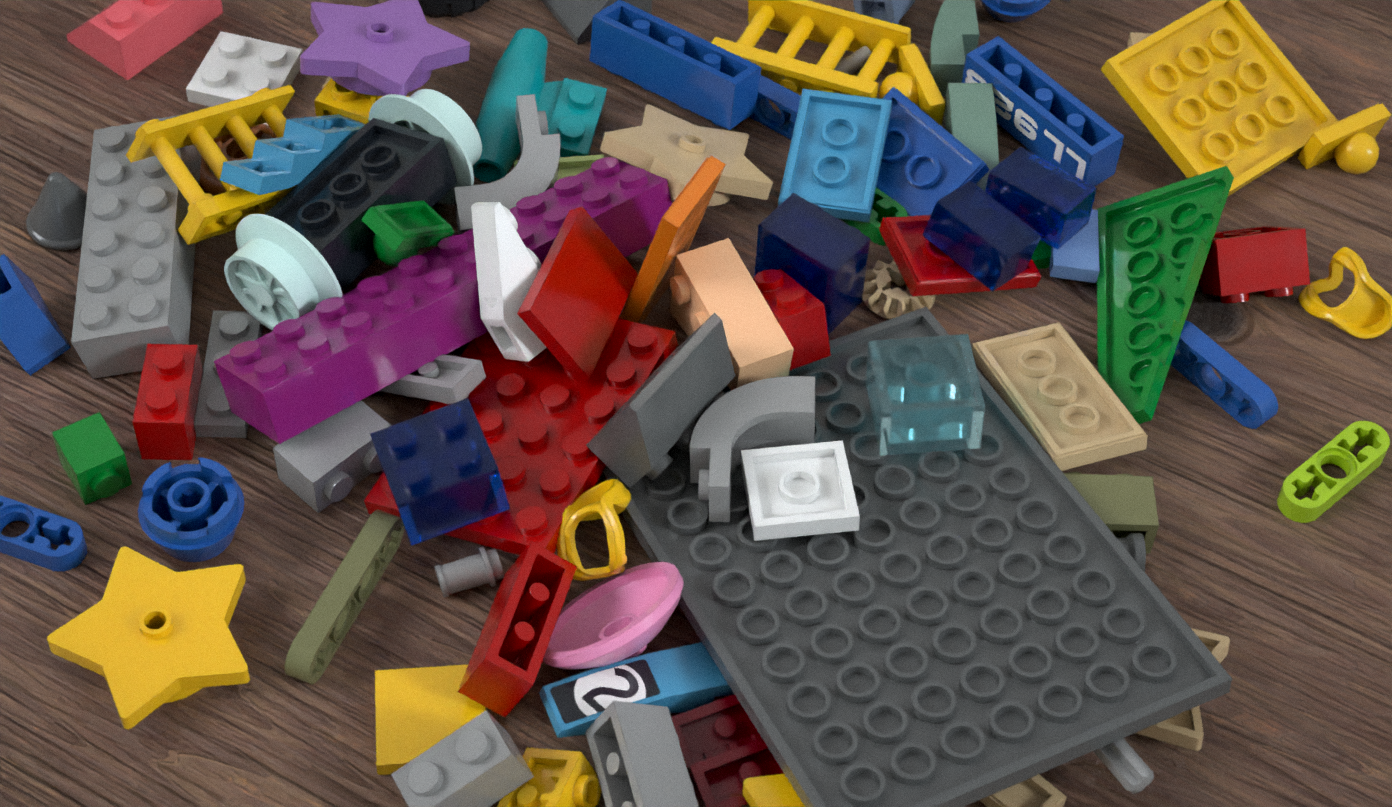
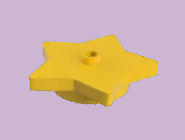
M121 547L102 600L49 634L47 641L50 650L57 656L104 676L125 729L133 728L163 703L184 699L198 692L203 687L246 684L250 681L248 667L228 628L246 581L244 567L241 564L175 572L129 547Z

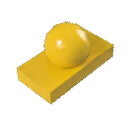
M915 43L900 46L897 72L887 76L881 83L878 91L879 99H882L895 87L942 126L946 102Z
M1378 103L1313 132L1300 151L1298 159L1306 170L1335 158L1338 167L1347 173L1355 175L1366 173L1376 165L1379 146L1375 137L1391 114L1383 103Z

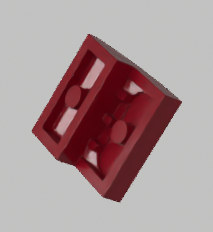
M735 694L671 717L679 738L688 774L693 784L695 797L701 807H743L749 805L742 794L745 779L784 774Z

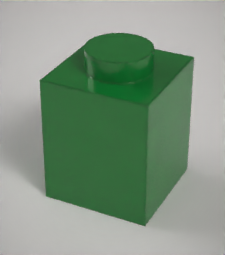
M100 412L52 432L60 463L85 505L101 498L110 497L119 490L132 485L125 453Z

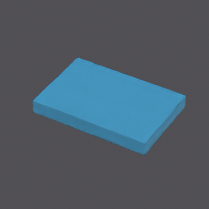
M802 89L778 199V210L870 222L892 110V100Z

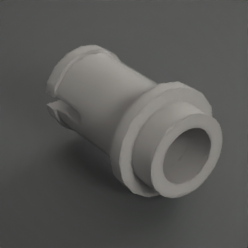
M484 546L479 547L478 554L441 566L440 564L434 566L443 597L445 598L450 594L489 583L490 588L495 587V581L504 577L496 549L486 551Z

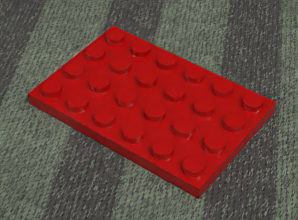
M618 318L591 377L578 382L548 348L544 349L529 362L509 360L503 357L489 331L473 339L461 357L481 360L486 378L458 405L430 401L365 498L364 502L368 513L372 514L377 509L403 518L405 524L520 555L531 541L554 553L557 549V540L564 510L572 505L584 492L594 487L606 467L586 446L587 443L677 348L676 332Z

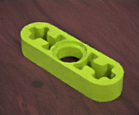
M1356 421L1350 424L1286 477L1277 498V505L1281 513L1288 519L1299 523H1308L1316 520L1381 465L1390 445L1388 433L1381 426L1370 421ZM1367 443L1368 445L1358 452L1357 457L1352 454L1356 445L1362 446ZM1324 464L1337 465L1345 471L1347 477L1341 479L1332 478L1323 472L1321 466ZM1311 485L1315 488L1311 499L1308 497L1302 500L1296 498L1308 492Z

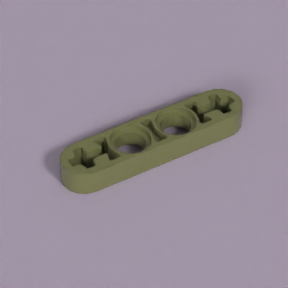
M378 509L368 518L294 638L286 656V675L309 684H315L321 678L394 557L404 533L405 522L403 518Z

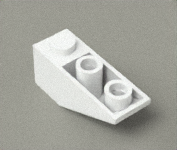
M476 202L471 206L481 320L505 359L529 362L547 347L517 313L541 267V263L534 252L524 245L516 231L518 229L517 221L505 206L501 205L500 202Z

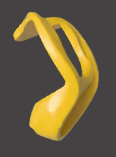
M1342 247L1333 255L1329 263V276L1327 278L1311 282L1299 294V302L1309 314L1332 323L1353 337L1359 339L1376 338L1389 331L1392 327V296L1373 280L1367 271L1363 259L1348 247ZM1343 267H1345L1354 274L1355 284L1353 291L1342 304L1337 307H1329L1322 302L1317 294L1336 289L1343 281Z
M609 479L590 488L563 512V520L557 540V554L559 557L577 566L573 577L575 580H594L614 576L625 571V564L627 562L625 538L618 514L623 512L630 503L631 493L617 479ZM603 519L609 549V565L606 567L584 569L575 544L577 525L580 521Z

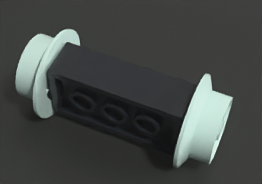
M431 89L417 90L410 97L389 94L379 98L370 109L369 122L267 213L250 214L238 223L235 232L238 250L226 260L224 273L232 293L243 308L261 324L273 330L282 321L297 319L315 309L318 303L325 299L341 298L343 296L342 291L378 259L373 247L375 233L362 221V218L372 206L424 200L430 207L437 202L455 204L454 187L471 186L474 184L472 166L480 159L482 153L480 135L467 113L452 99Z

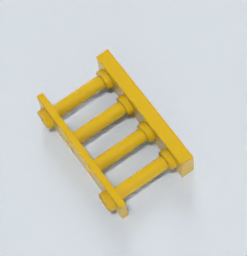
M748 0L749 24L738 41L733 42L715 37L711 43L760 66L761 75L800 96L802 89L877 98L878 82H875L886 62L898 64L900 46L910 44L911 28L810 0ZM767 28L789 34L777 53L754 48ZM806 39L829 45L817 65L794 59ZM863 46H867L871 51L869 58L857 76L834 70L846 50L855 52Z
M291 85L272 90L270 88H263L251 96L163 121L152 119L137 129L136 137L126 157L132 163L156 156L189 203L188 213L178 228V232L187 245L235 230L238 223L250 214L267 213L296 187L293 186L288 189L257 195L221 181L223 162L228 160L213 140V138L231 134L247 158L251 159L255 141L258 140L250 130L251 127L267 123L277 138L283 137L287 119L282 112L295 93ZM194 145L226 192L215 196L210 193L205 194L175 150Z

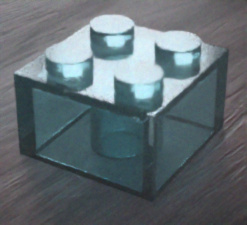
M968 334L868 341L866 386L879 456L981 448L985 403Z

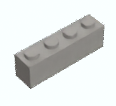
M613 701L586 730V737L606 807H699L668 707Z

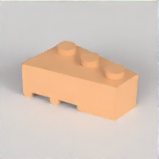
M727 238L676 255L674 276L670 278L672 292L670 314L688 336L696 331L714 313L722 319L735 372V377L727 385L731 391L754 381L789 376L794 348L730 239Z

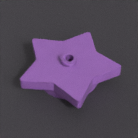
M390 0L369 7L312 2L311 21L319 37L301 54L300 73L330 76L344 88L362 94L376 96L398 94L406 96L408 92L424 85L430 78L432 70L468 61L470 42L427 23L418 0Z

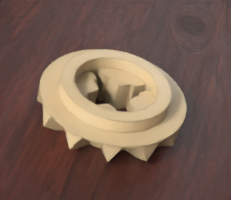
M878 260L873 270H865L861 283V296L866 306L875 314L886 319H893L924 307L930 310L933 306L936 295L912 297L908 287L907 291L904 292L898 287L890 289L891 282H895L898 286L906 284L894 260L890 264Z

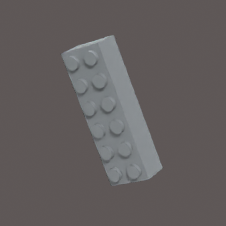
M180 115L171 116V117H165V118H156V119H159L160 121H163V120L170 119V118H173V117H177V116H180ZM147 121L94 130L71 338L72 345L92 379L142 371L147 344H189L196 243L187 245L178 232V228L188 213L189 203L156 156L132 163L126 157L136 137L137 129ZM194 145L176 149L175 151L198 184H200L201 155Z

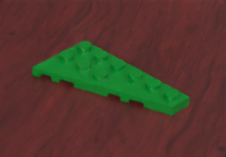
M1227 166L1097 208L1100 269L1097 278L1098 373L1138 424L1151 421L1234 179Z

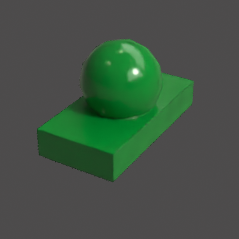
M424 200L372 206L362 218V221L375 233L373 238L375 254L381 262L393 267H398L399 262L403 259L418 255L420 248L437 246L442 239L452 236L455 232L453 227Z

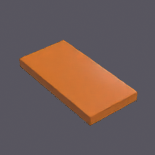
M713 156L707 157L661 218L620 319L642 324L670 286V278L674 276L676 255L688 251L726 166L720 160Z

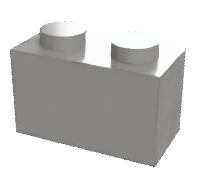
M361 400L273 447L278 479L319 513L331 503L345 498L355 485L371 473L381 471L389 463L390 459L394 456L391 425Z
M484 711L391 774L408 807H490L534 777L510 734L487 711Z

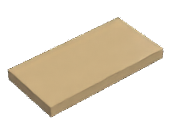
M1060 323L972 344L971 357L998 395L1061 471L1146 449L1148 435Z

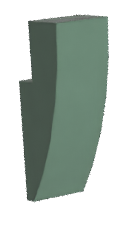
M945 0L934 23L927 67L942 96H946L948 83H962L966 54L978 46L979 28L974 0Z
M948 83L944 110L946 130L983 160L989 168V171L952 208L953 214L1000 211L999 154L992 83Z

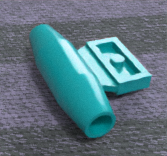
M523 28L514 34L494 67L475 123L482 143V153L480 159L472 168L474 176L486 183L497 181L506 176L521 152L515 117L516 96L535 94L537 111L545 110L548 135L560 134V157L588 156L604 106L607 88L564 78V81L545 82L548 41L541 32L535 29Z

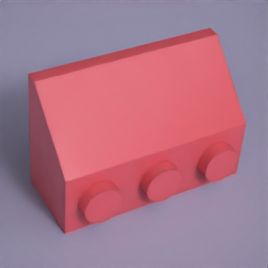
M116 0L66 35L67 41L124 79L129 80L223 13L221 0Z

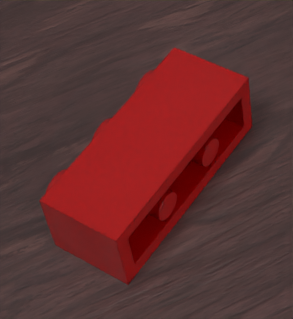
M532 541L528 544L504 574L458 689L459 693L503 717L510 713L534 685L577 566Z

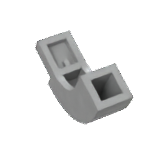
M535 94L516 96L515 117L521 157L514 169L503 178L491 183L454 187L458 235L473 228L471 206L476 202H500L501 205L509 210L515 207L520 199L538 195L554 187L559 170L560 134L548 135L545 110L537 111Z
M815 376L774 377L745 384L720 397L700 417L690 441V483H699V500H709V522H730L731 484L734 472L741 464V450L814 443Z

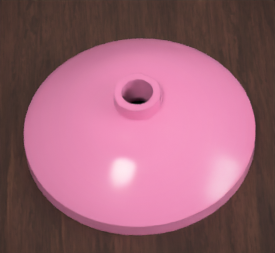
M668 562L642 564L629 568L623 573L611 576L581 593L561 609L543 661L549 666L572 670L608 666L642 654L647 644L663 629L680 600L684 582L676 566Z

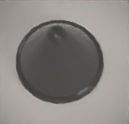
M60 172L51 173L47 177L35 205L27 216L26 226L30 237L41 246L53 250L65 251L80 248L82 246L87 193Z

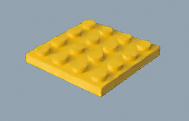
M1211 0L1111 57L1100 69L1187 178L1227 166L1234 177L1228 196L1300 152L1313 132L1338 121L1239 0Z

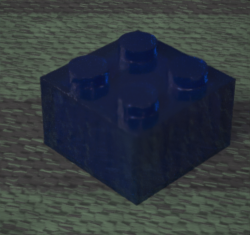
M793 193L758 225L754 276L764 270L782 269L824 304L829 335L862 302L871 238L862 234L857 228L849 226L823 211L818 205L810 203Z
M468 398L370 433L411 546L510 509L499 469Z

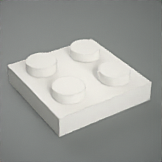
M220 31L186 88L188 102L212 107L251 96L263 88H270L272 90L291 85L300 70V56L303 51L295 47Z
M843 440L741 450V468L754 541L859 530L860 515Z

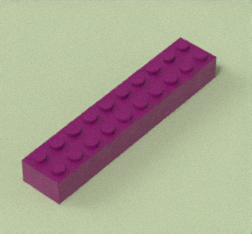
M606 157L596 160L591 164V168L575 176L559 179L554 183V187L538 195L520 199L516 206L509 209V211L517 221L518 229L516 231L524 245L534 252L542 265L569 210L583 206L622 255L627 257L651 244L661 218L672 205L667 179L647 172L645 169L622 162L617 158ZM473 228L460 235H453L442 239L437 247L422 255L403 259L399 262L398 267L381 276H373L362 280L357 285V288L347 292L341 298L325 299L318 303L315 309L297 319L282 321L273 328L272 332L254 341L239 343L230 350L229 354L215 360L214 364L231 412L278 444H281L411 374L428 362L435 361L434 359L438 356L448 354L488 332L480 316Z

